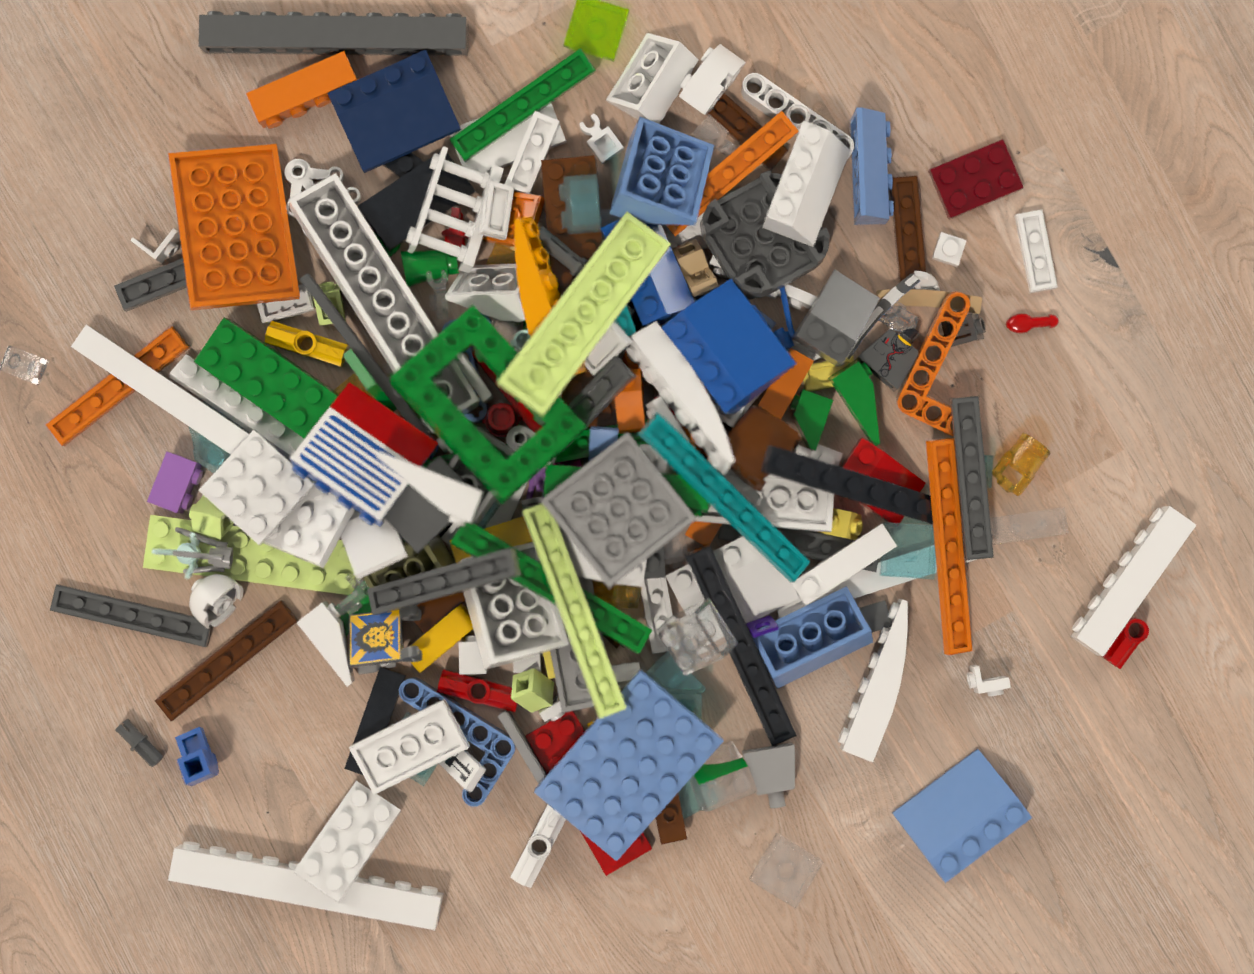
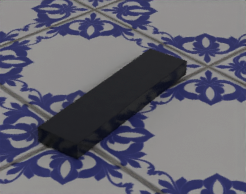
M384 667L379 668L353 744L389 726L399 697V688L406 675ZM350 751L344 769L363 775Z

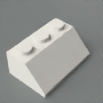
M647 33L606 100L637 120L639 117H643L660 124L672 102L678 96L681 83L689 73H692L699 59L681 42Z

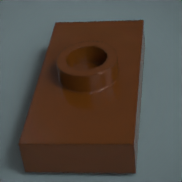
M678 793L656 817L661 845L687 840Z

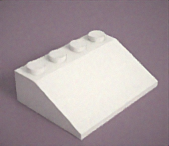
M743 536L713 551L745 623L760 619L799 599L791 582ZM689 564L666 575L677 600L703 646L722 638Z
M533 542L514 547L541 563ZM474 557L464 558L460 562L473 559ZM506 579L463 591L485 670L569 645L558 607L515 581Z

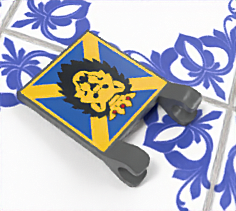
M413 605L380 615H372V612L349 615V667L421 661L422 651L417 646H409L403 649L402 620H421L422 611L418 606Z

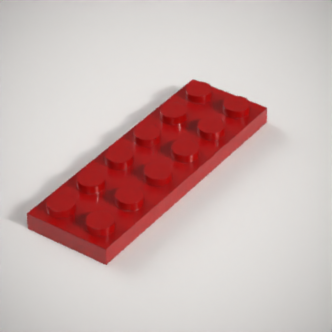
M570 711L565 712L561 718L549 721L526 734L525 737L548 774L582 736L585 730L575 712ZM581 832L605 876L653 849L646 835L642 832L616 861Z

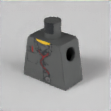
M909 324L905 326L899 335L894 330L889 329L855 360L859 361L860 364L865 362L875 377L892 391H896L901 386L919 354V351L911 344L920 334Z

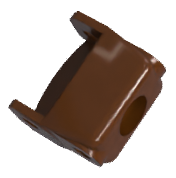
M753 405L727 434L734 458L730 469L752 489L760 492L766 484L764 479L769 476V474L761 472L767 446L772 445L791 451L792 448H797L802 438L796 430L783 420L771 415L762 407Z

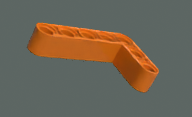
M958 291L951 292L945 297L896 398V403L904 414L953 436V430L950 427L952 421L951 407L927 396L970 309L969 298L964 293ZM959 296L964 300V306L960 311H952L950 301L952 298ZM943 321H948L952 325L950 334L946 336L938 333V325ZM930 346H937L940 349V355L935 360L926 358L925 353ZM919 370H924L928 373V379L923 384H917L913 379L914 374ZM911 394L916 397V403L913 407L906 408L902 406L901 401L905 395ZM931 406H938L940 408V415L936 419L926 417V411Z

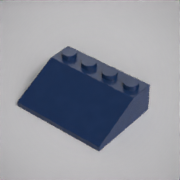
M426 50L328 93L364 173L461 130Z

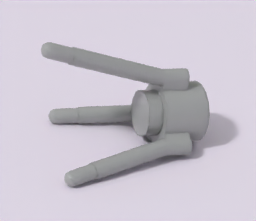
M179 527L175 528L177 533L187 537L194 533ZM197 533L195 535L198 540L215 546V548H210L209 553L173 551L172 553L174 556L207 559L208 564H213L211 566L198 567L193 573L224 572L225 568L231 569L233 561V548L227 547L228 542L216 541ZM188 568L183 570L184 574H186Z

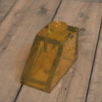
M592 579L596 597L615 608H638L641 592L640 586L614 584L611 588H608L604 581Z

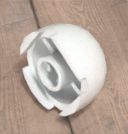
M213 574L204 579L200 578L191 588L192 593L190 595L189 607L193 616L204 627L209 628L210 624L213 627H217L235 611L236 607L233 606L236 598L241 601L244 590L239 583L226 575Z

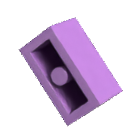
M166 451L147 502L172 512L183 514L184 510H188L192 504L193 495L191 493L194 485H198L203 475L201 467L203 464Z

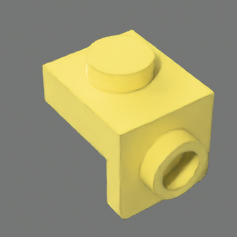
M833 508L832 531H818V533L857 540L863 528L862 515Z

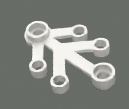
M302 159L290 161L285 168V176L291 183L290 199L302 192V186L305 190L314 186L315 183L311 179L324 180L337 171L340 173L339 179L342 182L344 180L343 171L339 167H331L329 170L311 168ZM296 168L303 169L302 174L299 176H295L293 171ZM355 187L347 188L348 193H357V198L353 200L357 204L361 199L359 190ZM288 201L286 204L287 213L289 216L295 218L293 213L289 211L290 204Z

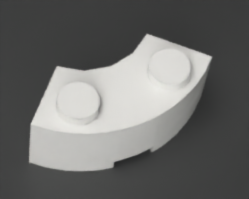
M721 44L715 49L710 47L701 59L703 63L694 75L689 73L680 85L683 91L679 97L704 115L713 109L746 63Z

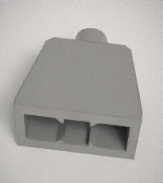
M791 742L742 751L756 794H768L770 808L786 806L784 791L795 789L794 744Z

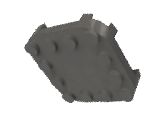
M771 170L761 173L758 179L719 200L715 198L708 204L700 222L701 234L708 248L728 279H733L747 299L770 295L813 271L823 262L829 249L830 235L827 228H820L813 247L762 228L782 174L771 173Z

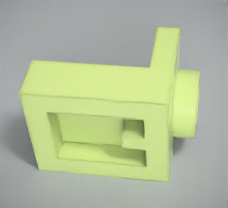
M334 282L319 284L320 288L346 321L341 295L342 291L338 284H334ZM314 299L319 326L333 324Z

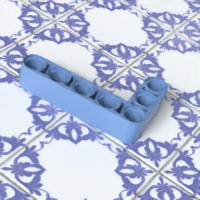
M411 677L403 681L399 688V695L402 700L417 710L421 711L429 707V699L437 697L440 700L446 699L452 713L459 711L464 714L465 722L459 726L467 741L486 752L480 764L483 766L486 763H491L497 769L496 775L488 777L483 774L476 787H479L482 791L480 799H472L467 790L463 789L462 798L467 805L471 807L481 805L516 750V746L509 734L449 696L437 692L436 688L417 677ZM408 683H414L418 686L419 694L417 697H410L407 694L406 686ZM484 726L488 731L487 738L484 740L477 739L474 735L475 727ZM500 740L508 741L511 745V751L507 754L500 753L497 750V742Z

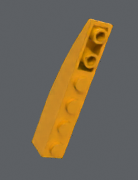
M523 217L515 219V258L521 304L531 338L561 297L557 289V279L548 263V253L542 246L539 237L538 225L534 222L533 217ZM585 361L574 376L587 372L584 366Z

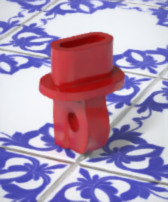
M452 207L451 216L463 220L461 209ZM450 227L441 232V236L445 237V242L459 247L465 246V239H468L464 232Z

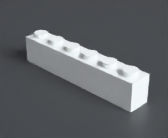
M1165 506L1161 509L1157 508L1149 518L1151 524L1146 531L1143 529L1134 539L1136 545L1131 552L1127 551L1118 562L1120 567L1115 574L1111 573L1103 583L1105 588L1100 596L1095 595L1087 606L1090 610L1085 617H1080L1072 627L1074 632L1070 637L1095 655L1102 657L1105 655L1195 528V523L1171 506Z

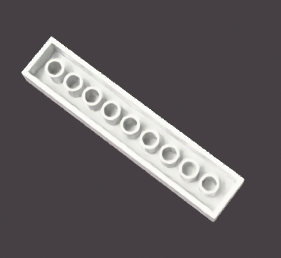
M335 173L289 199L290 210L389 367L395 373L431 342L438 333ZM455 361L442 371L441 377L438 379L435 377L432 380L463 415L479 406L480 400ZM425 422V424H426L427 427L429 428L430 432H431L432 434L435 433V432L430 428V426Z

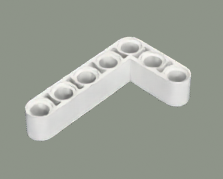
M751 73L744 78L741 94L748 103L771 119L783 111L798 131H800L803 122L800 124L794 123L790 118L794 113L801 114L806 122L831 131L850 149L846 162L848 161L854 150V142L849 135L758 73ZM750 83H756L760 86L761 90L758 93H751L746 86ZM772 98H777L782 102V106L780 108H773L769 105L768 101Z

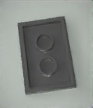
M438 456L426 468L428 471L467 485L441 456ZM410 484L384 516L390 525L417 553H420L451 523L448 521L450 515L445 514Z

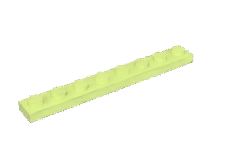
M543 504L523 510L522 514L599 719L627 709L556 520Z

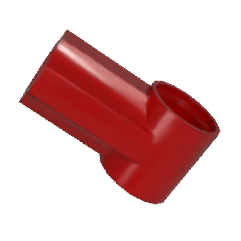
M1131 617L1103 658L1118 669H1121L1140 642L1147 639L1149 627L1146 622ZM1137 623L1140 628L1139 633L1131 637L1128 629L1131 624Z

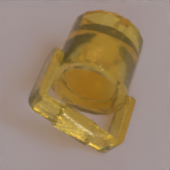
M1022 433L1010 450L1003 455L994 467L992 475L997 479V484L1007 493L1011 492L1016 496H1020L1051 452L1035 438ZM1008 465L1023 476L1016 486L1006 476L1001 475Z

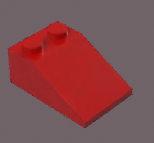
M860 438L841 466L842 468L921 492L926 482L864 438ZM860 503L896 528L904 518L902 515Z

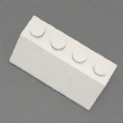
M803 121L762 228L809 246H814L850 149L831 131Z

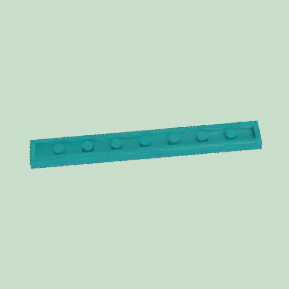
M660 413L654 414L638 434L789 582H795L810 561Z

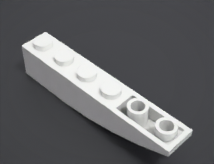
M657 322L630 336L632 342L625 348L629 359L636 363L643 371L646 381L654 385L664 402L675 412L678 422L689 430L696 445L702 447L707 453L711 464L718 468L723 475L727 473L734 462V458L726 433L708 393L688 361Z
M898 599L897 603L893 602L889 609L887 617L891 618L892 625L888 628L883 627L879 634L878 642L881 643L877 653H872L868 662V667L871 670L868 677H863L860 682L858 692L861 695L857 703H852L848 713V717L851 720L847 728H842L838 738V742L841 743L840 749L870 762L874 761L893 713L901 684L908 631V602L903 599Z

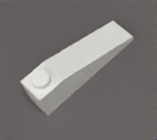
M378 451L376 457L445 514L450 515L448 521L463 527L466 522L473 523L484 495L483 491Z
M882 523L801 574L791 584L806 606L897 547Z

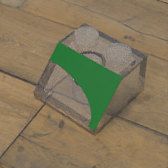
M732 741L720 745L690 778L700 811H711L758 792L749 766Z

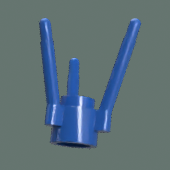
M784 286L780 289L788 331L785 332L782 327L773 333L787 350L795 346L792 340L795 331ZM752 305V306L756 309V311L759 313V315L762 317V319L765 321L764 317H763L762 314L759 312V310L757 309V307H756L755 305Z

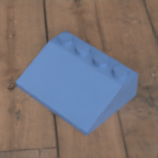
M639 117L629 138L609 214L622 218L628 212L640 222L646 224L695 225L714 145Z
M979 749L973 751L892 812L945 883L1032 818L1017 796Z

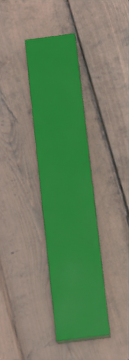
M580 48L449 140L464 162H467L532 117L535 111L539 112L594 74L596 69Z

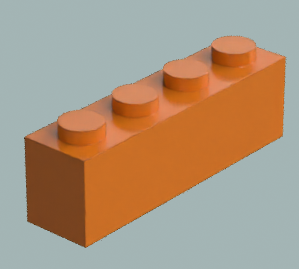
M342 51L246 93L259 124L263 128L268 127L272 129L280 126L283 123L282 120L289 117L298 118L305 115L307 110L317 106L320 108L330 104L331 100L328 93L356 81L357 77L346 53Z

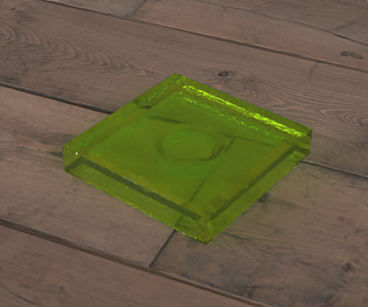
M576 0L563 46L575 51L581 48L585 54L614 62L629 9L599 0Z

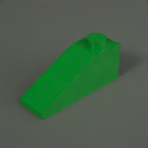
M854 360L828 379L869 442L877 446L880 444L874 385L870 379L873 374L865 362L860 364L859 361Z

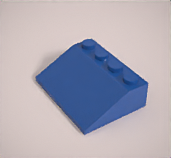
M733 279L728 280L686 307L661 327L726 414H736L797 364Z

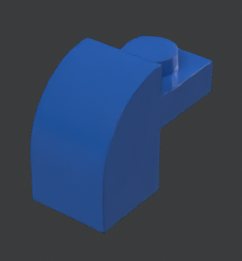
M197 727L175 737L182 756L177 759L185 785L192 787L219 774L216 755L211 752L202 727Z

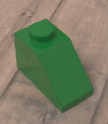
M802 390L800 395L795 394L790 409L794 410L792 418L806 447L815 452L833 400Z

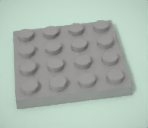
M628 432L541 500L545 508L608 588H611L696 521V517Z

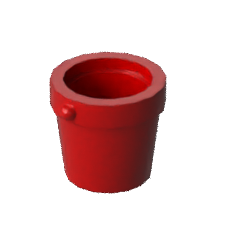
M497 403L488 408L482 423L485 424L490 434L495 437L505 438L513 427L519 426V421L522 418L518 416L513 406L507 403Z

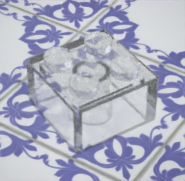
M709 598L672 615L656 630L684 676L723 659L738 644Z

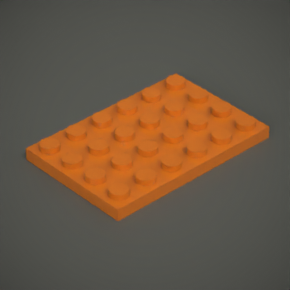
M277 144L168 153L190 311L300 299Z

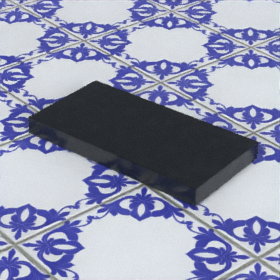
M447 153L445 160L455 163ZM432 157L358 205L359 211L388 251L406 241L410 227H416L433 174V169L429 168ZM441 170L437 184L469 196L475 194V189L467 179ZM433 194L429 209L446 214L452 207L458 206L459 203ZM425 219L423 229L434 221Z

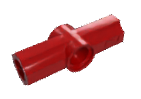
M446 669L442 670L437 692L470 700L476 704L481 703L516 712L518 703L511 699L512 687L491 682L484 678H476L465 674L459 675L457 672ZM479 683L485 686L486 695L484 697L478 698L474 696L472 692L474 684Z

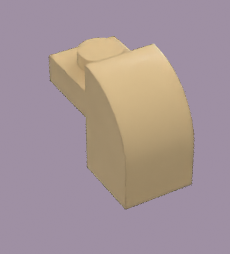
M696 239L672 248L693 297L706 295L712 289L719 287L716 277L708 267L703 249Z

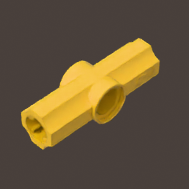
M275 321L270 322L264 341L266 344L342 367L346 361L343 356L349 348L347 344ZM307 337L312 338V347L309 350L303 351L301 349L302 340Z

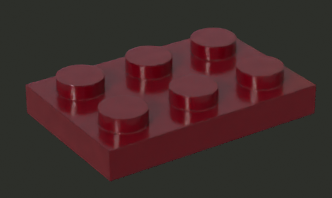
M1003 139L928 171L949 220L1024 188Z

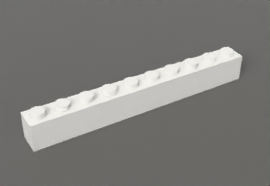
M185 841L174 848L168 881L435 930L438 925L444 893L438 892L436 887L422 886V889L411 887V883L405 881H396L395 884L385 882V878L378 876H369V879L357 876L340 903H338L294 873V870L300 863L298 861H290L289 864L279 863V859L276 857L263 856V859L253 858L252 853L237 851L236 854L226 853L225 848L217 846L204 849L199 848V843Z

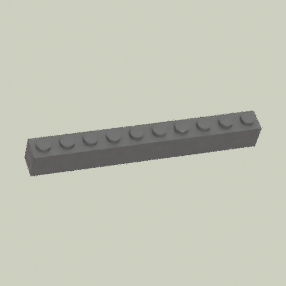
M209 11L207 15H199L198 46L205 54L336 55L344 51L346 55H414L426 50L428 56H468V22L466 17H462L461 14L457 13L446 14V17H435V14L421 13L419 17H409L406 13L382 16V14L375 12L367 13L366 16H356V14L350 12L340 13V16H329L325 12H315L313 16H303L300 12L276 15L274 12L266 11L261 12L260 15H250L248 12L237 11L234 12V15H224L219 11Z

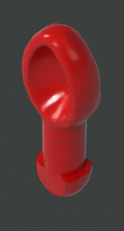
M1016 314L1006 321V327L1014 333L1021 334L1027 333L1032 328H1054L1058 325L1059 319L1056 315L1052 314L1043 317Z

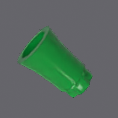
M438 250L414 251L413 254L408 251H401L408 288L423 282L459 274L457 257Z

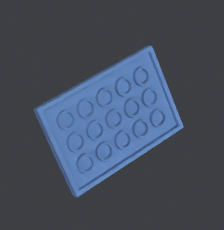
M641 669L620 691L627 709L600 719L597 717L534 789L536 795L616 861L723 743V738Z

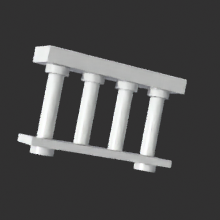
M443 146L439 154L434 153L429 168L433 169V174L416 227H410L406 242L410 243L408 252L413 254L417 244L430 247L457 257V260L461 261L458 270L469 273L474 266L483 235L478 233L486 182L490 180L500 183L504 168L494 165L489 173L477 172L445 160L448 148ZM441 170L479 183L480 187L484 188L482 196L474 198L437 184ZM433 194L473 208L472 211L476 212L474 221L470 220L468 223L429 209ZM425 219L464 232L465 236L468 237L466 246L462 245L459 247L421 233Z

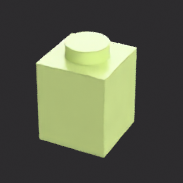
M204 495L196 504L192 505L189 512L192 531L222 539L234 525V522Z
M535 668L513 675L511 693L513 701L531 713L553 705L554 682L551 679H548V677Z

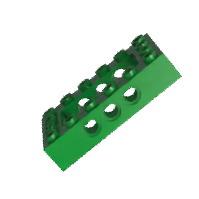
M472 305L390 376V384L503 505L580 436L586 425L559 396L543 417L523 403L534 415L533 419L544 427L507 460L499 454L432 381L435 377L437 379L441 377L442 371L455 360L459 361L462 358V354L472 345L475 347L477 359L480 362H484L497 375V381H499L519 353L479 310Z

